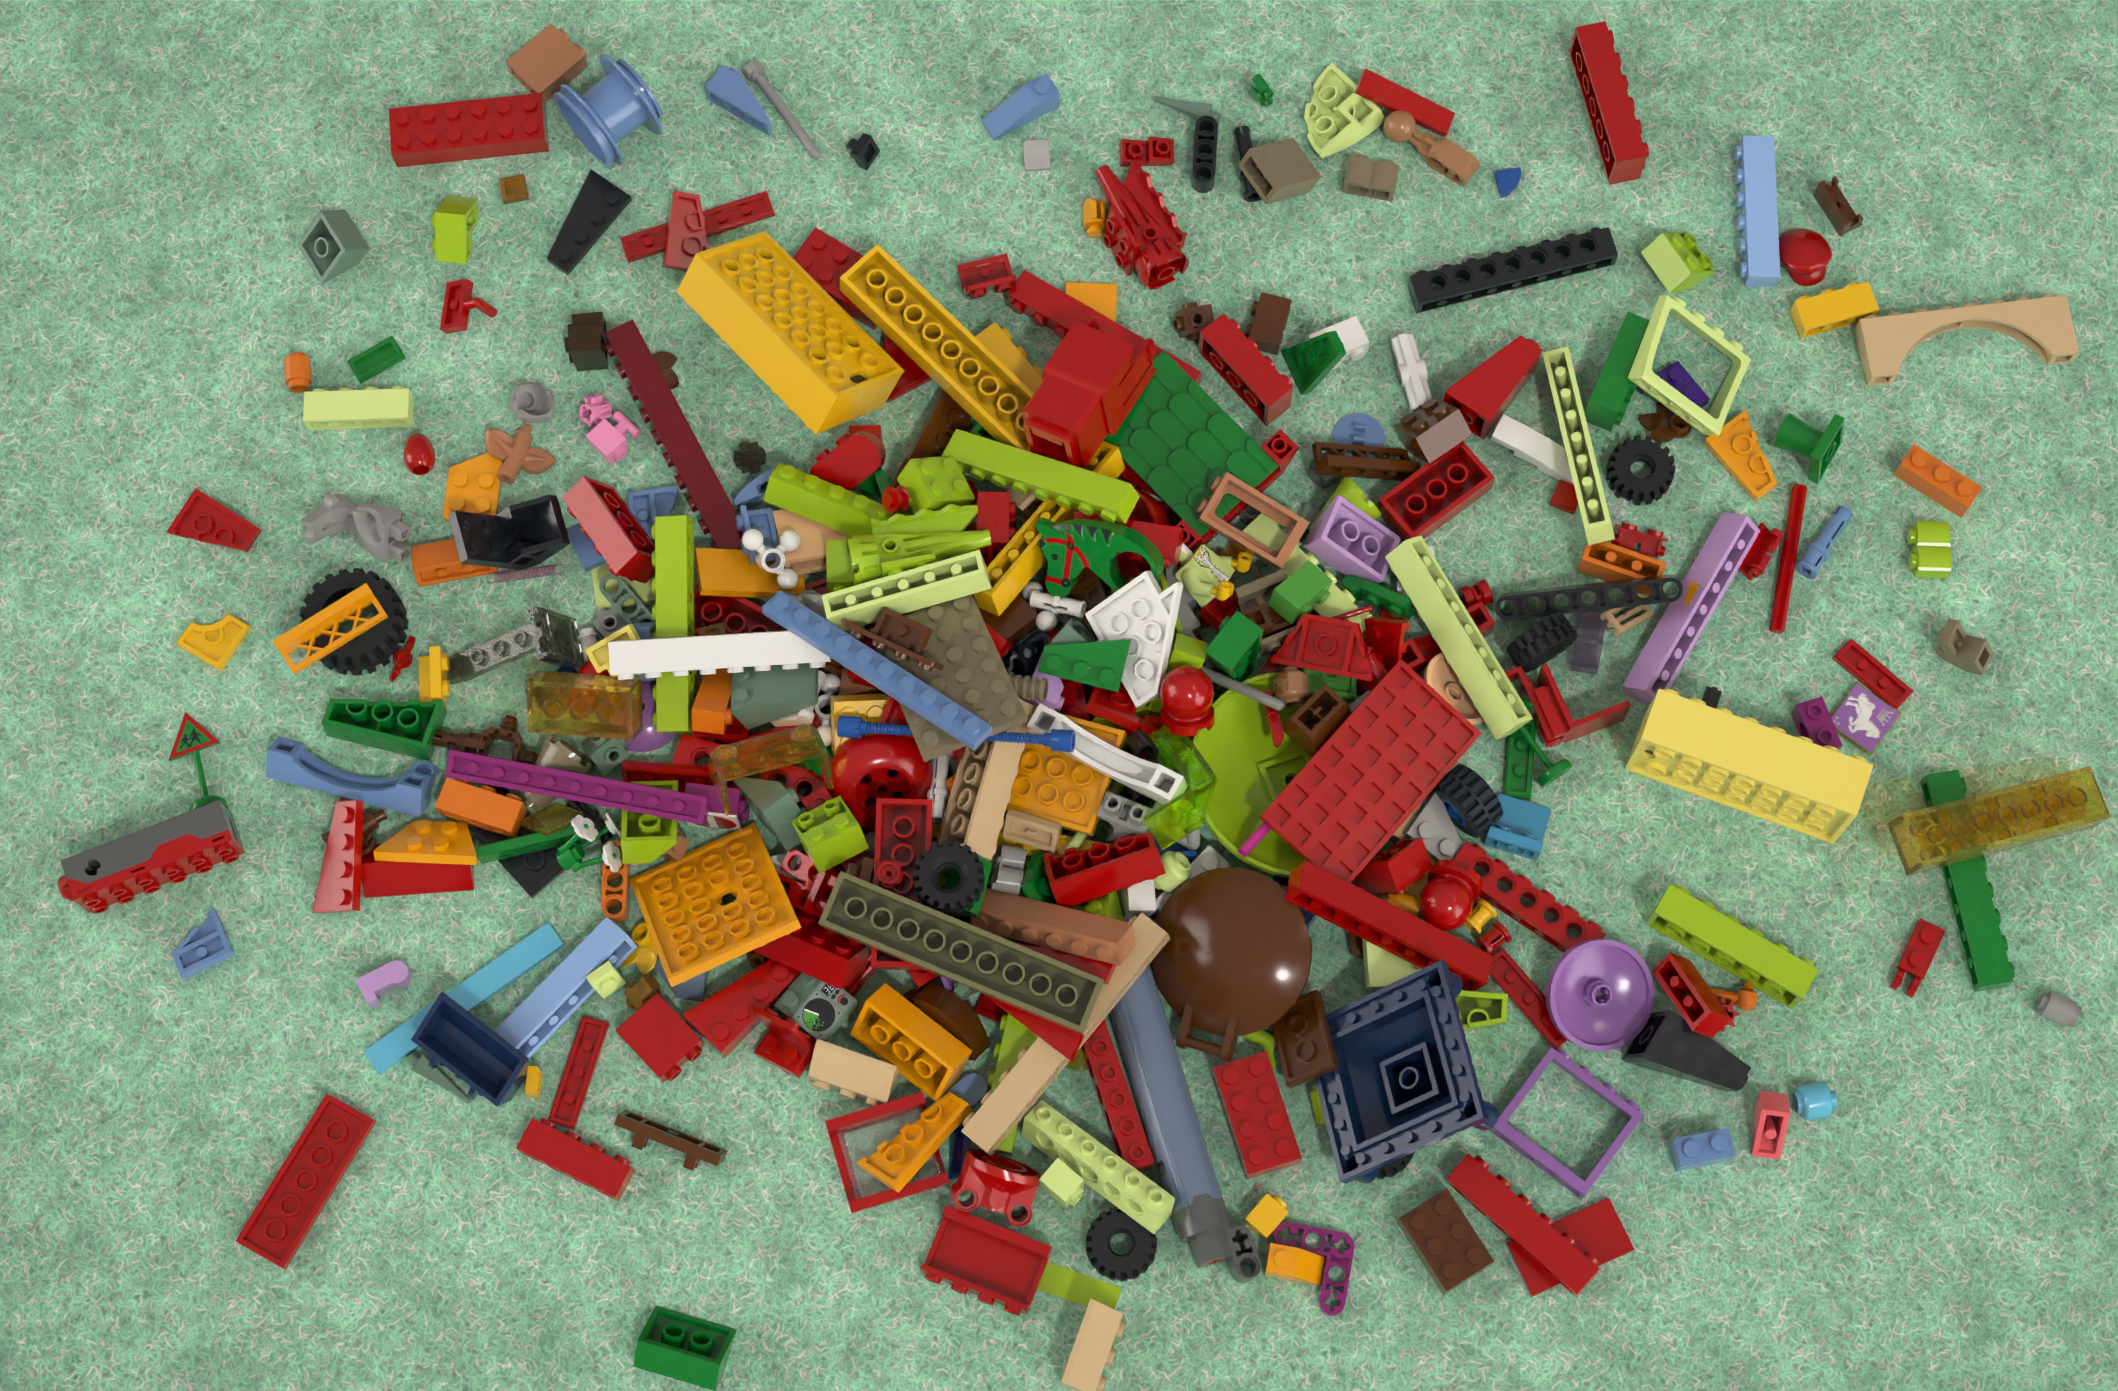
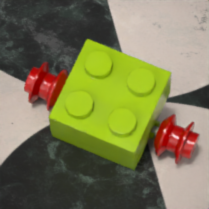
M954 456L910 459L897 477L900 486L896 488L889 486L885 489L882 495V504L889 513H895L896 511L905 512L910 505L915 515L921 509L938 511L948 504L957 506L974 505L978 497V490L971 480L965 479Z

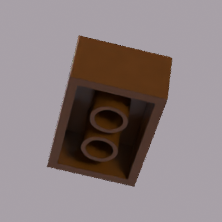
M1447 1188L1401 1216L1397 1221L1398 1226L1443 1296L1494 1263L1490 1253Z

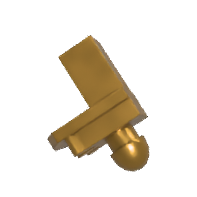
M652 973L643 976L640 980L626 987L623 993L627 997L626 1005L628 1008L638 1010L656 993L661 996L659 989L661 985Z

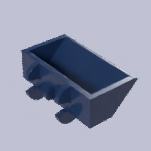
M444 992L439 994L411 1038L415 1044L432 1056L429 1062V1066L435 1070L439 1064L445 1066L455 1074V1077L459 1080L462 1079L471 1086L467 1096L472 1100L477 1095L484 1096L498 1107L513 1099L526 1078L529 1058Z

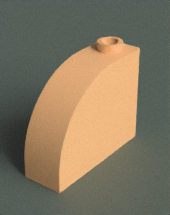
M785 509L772 511L778 540L781 534L788 530L798 533L801 539L797 550L783 553L785 556L784 568L793 569L797 575L827 571L826 540H846L848 535Z

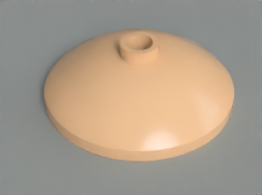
M1443 652L1432 658L1425 668L1424 681L1473 726L1483 723L1482 716L1475 709L1473 701L1465 688L1460 684L1459 678L1451 665L1446 661Z

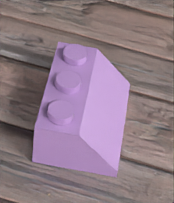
M1338 495L1312 525L1303 547L1345 576L1351 574L1354 577L1357 576L1378 584L1383 582L1390 566L1385 556L1398 546L1401 537Z

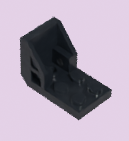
M546 495L508 506L495 516L463 511H453L448 515L461 564L523 570L541 564L570 544L559 501L555 495Z

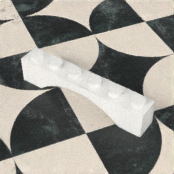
M1042 704L1038 705L1026 726L1029 733H1040L1041 735L1045 732L1051 733V729L1075 730L1074 752L1061 753L1172 810L1176 808L1188 787L1184 776L1160 764L1138 758L1110 745L1087 732L1064 715Z

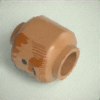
M1285 667L1281 670L1282 672L1273 678L1274 697L1285 703V709H1297L1302 707L1304 702L1309 699L1308 676L1304 672L1299 671L1297 667Z

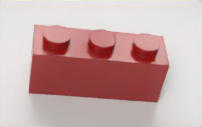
M1669 953L1652 971L1692 1031L1713 1038L1731 1020L1691 960Z

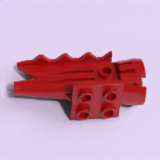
M1133 161L1123 184L1108 165L1099 167L1095 174L1110 206L1102 237L1105 246L1110 248L1115 255L1118 267L1123 268L1126 275L1129 276L1132 275L1135 266L1142 285L1145 288L1148 286L1150 290H1156L1174 281L1175 278L1173 276L1178 271L1183 274L1189 265L1188 258L1180 250L1184 246L1187 233L1181 231L1178 227L1174 212H1170L1166 208L1163 195L1153 187L1150 174L1144 172L1141 166L1136 161Z

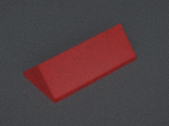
M376 844L374 849H376L381 844ZM374 849L369 854L362 856L361 881L365 898L474 890V865L375 861Z

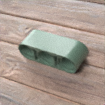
M606 574L601 578L599 583L601 593L627 623H642L648 619L656 622L653 620L652 612L621 577ZM610 579H616L619 582V589L617 592L610 594L606 591V583ZM628 599H633L637 603V608L632 614H626L623 610V604Z

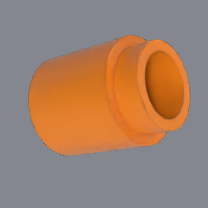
M302 352L290 353L284 359L285 384L290 392H306L312 383L311 359Z

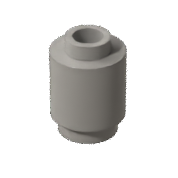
M2052 990L2048 994L2043 993L2036 1008L2040 1009V1016L2063 1027L2067 1025L2074 1027L2082 1012V1007L2078 1006L2076 1001Z

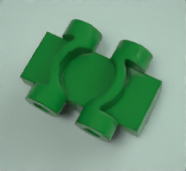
M1256 74L1252 78L1254 83L1250 88V93L1256 102L1268 107L1273 103L1272 97L1274 92L1261 74Z

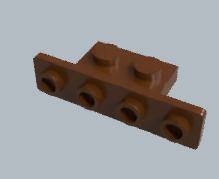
M883 607L873 632L847 620H844L842 623L843 626L850 628L848 634L862 640L867 636L872 639V645L886 650L887 647L895 649L893 655L909 661L910 657L918 660L916 666L931 672L933 668L942 670L944 667L943 664L922 655L933 629L888 608Z

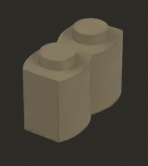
M1361 154L1349 156L1342 192L1393 201L1400 166L1388 159L1374 161Z

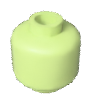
M1167 851L1161 856L1166 874L1153 879L1154 887L1158 890L1162 889L1166 892H1173L1190 878L1191 865L1182 853Z

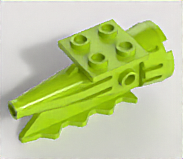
M948 504L938 511L921 509L911 516L895 514L884 521L870 519L872 535L846 536L854 585L956 557L992 545L989 529L964 531L978 513L977 505L957 506Z

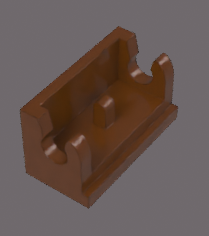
M1834 176L1828 184L1825 180L1818 183L1813 196L1838 235L1841 236L1862 226L1863 217L1861 214H1855L1837 186L1839 183L1838 178Z

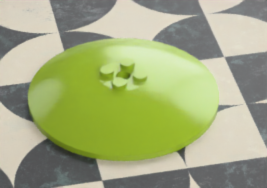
M1280 672L1255 676L1241 683L1262 692L1269 689L1274 693L1273 678ZM1229 689L1212 704L1215 717L1213 727L1210 730H1207L1206 727L1197 730V735L1193 738L1189 755V779L1192 795L1203 821L1219 842L1232 854L1257 869L1289 878L1291 871L1305 860L1274 831L1270 830L1247 857L1240 855L1238 849L1263 822L1258 817L1287 786L1285 778H1294L1311 757L1284 732L1281 746L1278 748L1274 747L1264 704ZM1346 702V704H1347L1348 707L1353 703V702ZM1284 708L1278 711L1283 729L1288 720L1300 708Z

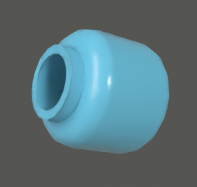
M1824 1082L1801 1084L1797 1092H1793L1794 1110L1804 1120L1828 1118L1832 1113V1108L1837 1106L1835 1091H1830Z

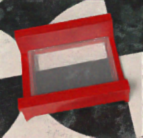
M923 1092L825 1121L852 1214L950 1184L939 1148L899 1193L862 1170L857 1164V1161L864 1156L869 1158L877 1152L876 1147L885 1140L888 1143L901 1133L899 1130L906 1124H913L921 1118V1113L927 1109Z

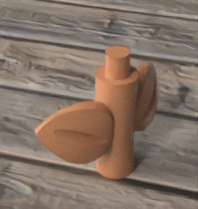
M524 423L520 430L515 431L513 438L503 430L496 428L487 429L485 433V446L491 457L504 461L497 474V478L500 481L513 484L521 469L529 474H540L555 464L556 459L551 453L542 448L530 447L533 439L530 434L532 431L531 425Z

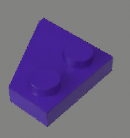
M1679 361L1656 373L1657 376L1700 408L1708 404L1709 397ZM1639 386L1636 387V390L1639 393H1644L1643 389H1641Z

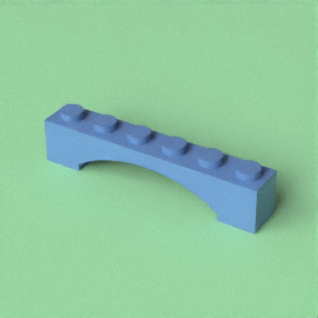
M280 736L267 749L266 777L277 779L280 782H288L307 789L327 792L330 795L364 801L383 809H392L410 816L420 817L431 801L432 776L411 770H406L401 776L374 778L352 774L318 759L304 748L303 742Z

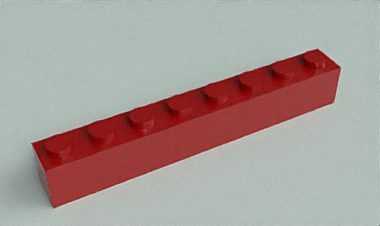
M1026 270L1021 273L1007 293L1008 305L1015 313L1027 315L1036 325L1040 327L1046 326L1053 330L1054 334L1062 340L1074 322L1077 321L1085 325V321L1093 315L1098 318L1099 331L1135 345L1132 355L1134 357L1146 341V339ZM1156 345L1154 358L1163 351V349ZM1164 350L1198 385L1201 383V371Z
M1305 860L1291 871L1285 900L1421 969L1440 960L1447 962L1448 969L1461 977L1462 989L1465 991H1477L1487 984L1492 955L1482 951L1480 948L1472 946L1460 940L1457 936L1413 916L1410 912L1404 911L1388 901L1366 892L1363 888L1357 887L1341 877L1319 868L1314 863Z

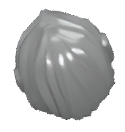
M538 382L520 383L514 386L509 398V408L517 419L527 423H541L551 419L555 406L552 391H548L542 383Z

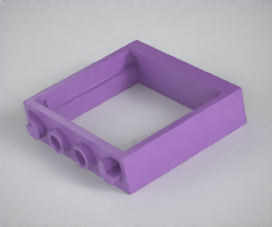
M1551 1047L1499 1116L1497 1123L1490 1131L1582 1199L1644 1115L1639 1112L1640 1108L1634 1102L1628 1099L1624 1101L1617 1096V1091L1611 1085L1605 1082L1601 1084L1594 1079V1074L1588 1068L1582 1065L1578 1067L1571 1062V1057L1565 1051L1559 1048L1555 1050ZM1551 1061L1630 1119L1585 1181L1506 1123Z

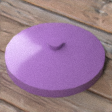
M1590 939L1569 948L1552 968L1546 987V1005L1554 1027L1569 1042L1592 1051L1613 1050L1632 1041L1645 1027L1654 1004V983L1645 961L1629 946L1609 939Z

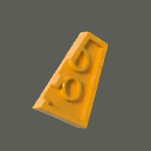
M1746 410L1725 424L1719 436H1709L1705 439L1704 444L1755 502L1776 487L1777 481L1766 455L1762 453L1757 434L1750 425Z

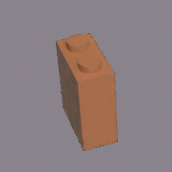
M552 24L506 61L509 72L531 94L542 93L545 103L553 97L555 92L560 91L561 84H569L588 68L587 54L584 49L578 44L574 46L570 42L568 34L561 28L558 30Z

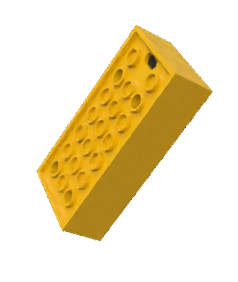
M766 231L696 253L677 290V293L700 315L703 321L743 359L754 373L815 434L882 408L904 372Z

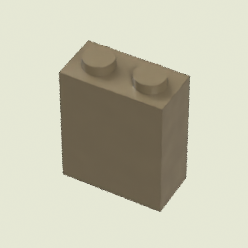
M1294 138L1250 148L1238 164L1265 204L1306 194L1312 190L1321 178Z

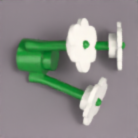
M609 811L605 813L607 820L604 821L606 827L599 832L594 828V823L589 818L577 815L571 820V825L576 833L565 844L558 847V852H556V858L563 869L567 871L572 869L575 873L582 868L604 862L607 866H610L613 873L618 872L619 867L622 865L620 850L617 846H614L612 841L607 842L603 846L601 857L583 861L585 857L583 849L608 832H611L613 835L618 833L621 837L619 823ZM580 837L587 839L581 844H574Z

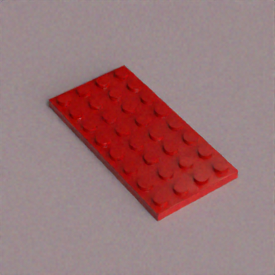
M1400 659L1258 818L1304 860L1314 863L1319 868L1351 883L1482 733Z

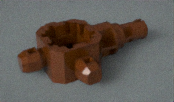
M506 715L502 719L501 729L490 727L483 731L482 734L469 731L468 733L461 732L460 735L437 729L435 735H438V737L434 736L433 739L434 746L488 756L490 745L493 744V741H498L499 739L516 745L512 753L513 761L535 764L538 758L537 753L526 749L517 733L518 720L510 715ZM484 784L485 786H489L495 790L498 788V786Z

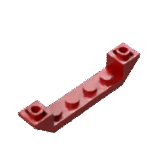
M1281 429L1261 446V449L1279 466L1255 488L1261 493L1283 474L1299 449V446ZM1240 501L1221 519L1231 523L1249 505ZM1181 520L1175 526L1181 527L1184 533L1183 543L1192 552L1200 545L1206 546L1218 535V533L1209 529L1201 537L1184 520Z

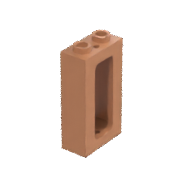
M1228 472L1223 474L1222 477L1217 475L1210 486V490L1213 493L1208 500L1204 498L1196 510L1200 514L1196 521L1274 568L1282 569L1310 522ZM1225 494H1231L1288 530L1287 536L1277 551L1268 548L1215 515V509Z

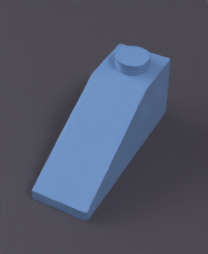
M721 65L705 87L707 99L770 136L772 133L770 120L742 74L736 69H728Z
M1046 73L1023 85L981 121L995 141L1059 107L1060 92Z

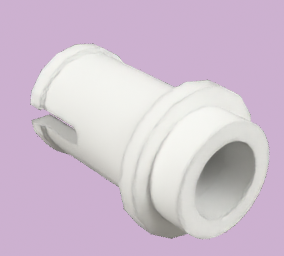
M595 628L582 629L577 637L578 641H581L585 663L589 660L585 649L597 643L599 635L598 632H595Z

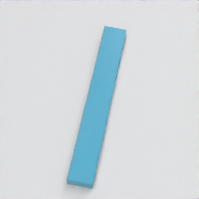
M548 922L446 993V995L468 1012H471L565 945ZM434 1002L363 1051L379 1075L406 1058L411 1052L420 1048L411 1038Z

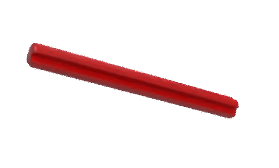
M1794 484L1791 491L1769 630L1778 634L1783 633L1785 630L1806 501L1807 487L1800 484Z

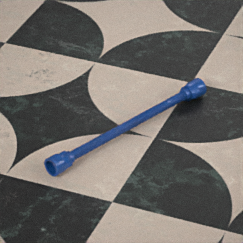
M840 715L837 722L838 737L862 738V734L868 735L870 733L913 736L908 725L870 723L869 721H863L862 717ZM1051 729V733L1045 732L1042 735L1040 733L1027 734L1004 731L986 738L985 741H1003L1007 743L1010 741V743L1017 742L1021 744L1023 742L1024 744L1038 743V745L1042 744L1045 747H1050L1051 751L1073 753L1076 735L1075 730Z

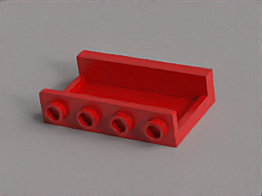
M946 1205L942 1214V1222L926 1261L920 1268L922 1273L926 1274L924 1278L939 1285L941 1281L952 1284L950 1289L963 1295H967L968 1291L978 1295L977 1300L993 1306L994 1301L1005 1305L1003 1310L1013 1315L1019 1316L1021 1312L1028 1314L1052 1254V1246Z

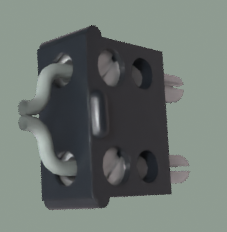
M1036 640L1013 645L1007 653L1009 659V668L1006 669L1007 673H1012L1014 677L1020 674L1022 678L1027 675L1032 679L1044 646L1049 644L1048 640L1044 642L1043 640Z

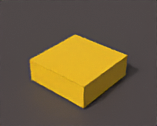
M528 1066L525 1094L528 1098L539 1099L541 1094L543 1072L538 1066Z

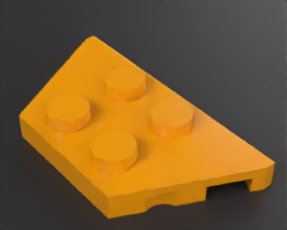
M485 453L449 467L442 516L444 520L450 523L448 515L453 511L497 515L502 483L497 478V474L504 461H499L491 457L489 453Z
M413 821L373 851L375 861L478 864L467 823L454 821Z

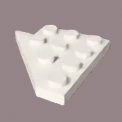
M1151 571L1143 572L1085 613L1099 640L1132 638L1122 683L1136 708L1143 707L1160 695L1161 681L1166 676L1183 590L1182 582H1176L1162 592Z

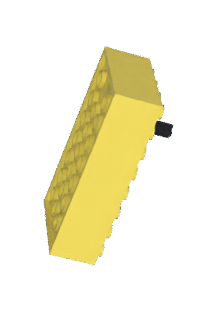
M1707 686L1702 700L1681 697L1678 692L1672 689H1658L1641 721L1625 767L1626 770L1832 844L1836 842L1857 816L1873 768V764L1867 763L1865 758L1857 755L1847 756L1840 753L1835 747H1822L1814 744L1807 737H1794L1786 734V731L1779 727L1769 728L1760 725L1756 719L1750 717L1741 718L1733 715L1728 709L1717 708L1722 691H1719L1716 687L1711 688Z

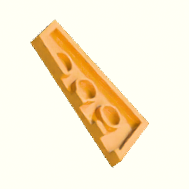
M948 1092L923 1111L919 1120L910 1125L906 1124L899 1130L901 1133L888 1143L885 1140L876 1147L877 1152L869 1158L864 1156L857 1161V1164L862 1170L899 1193L967 1117L972 1108L969 1103Z

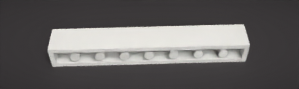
M788 630L608 642L610 675H617L618 680L634 679V674L645 673V678L662 677L661 672L672 671V676L689 675V670H700V675L716 674V669L727 668V673L744 672L743 667L754 666L755 671L771 670V665H782V670L798 669V664L809 663V668L826 667L825 662L831 661L829 656Z

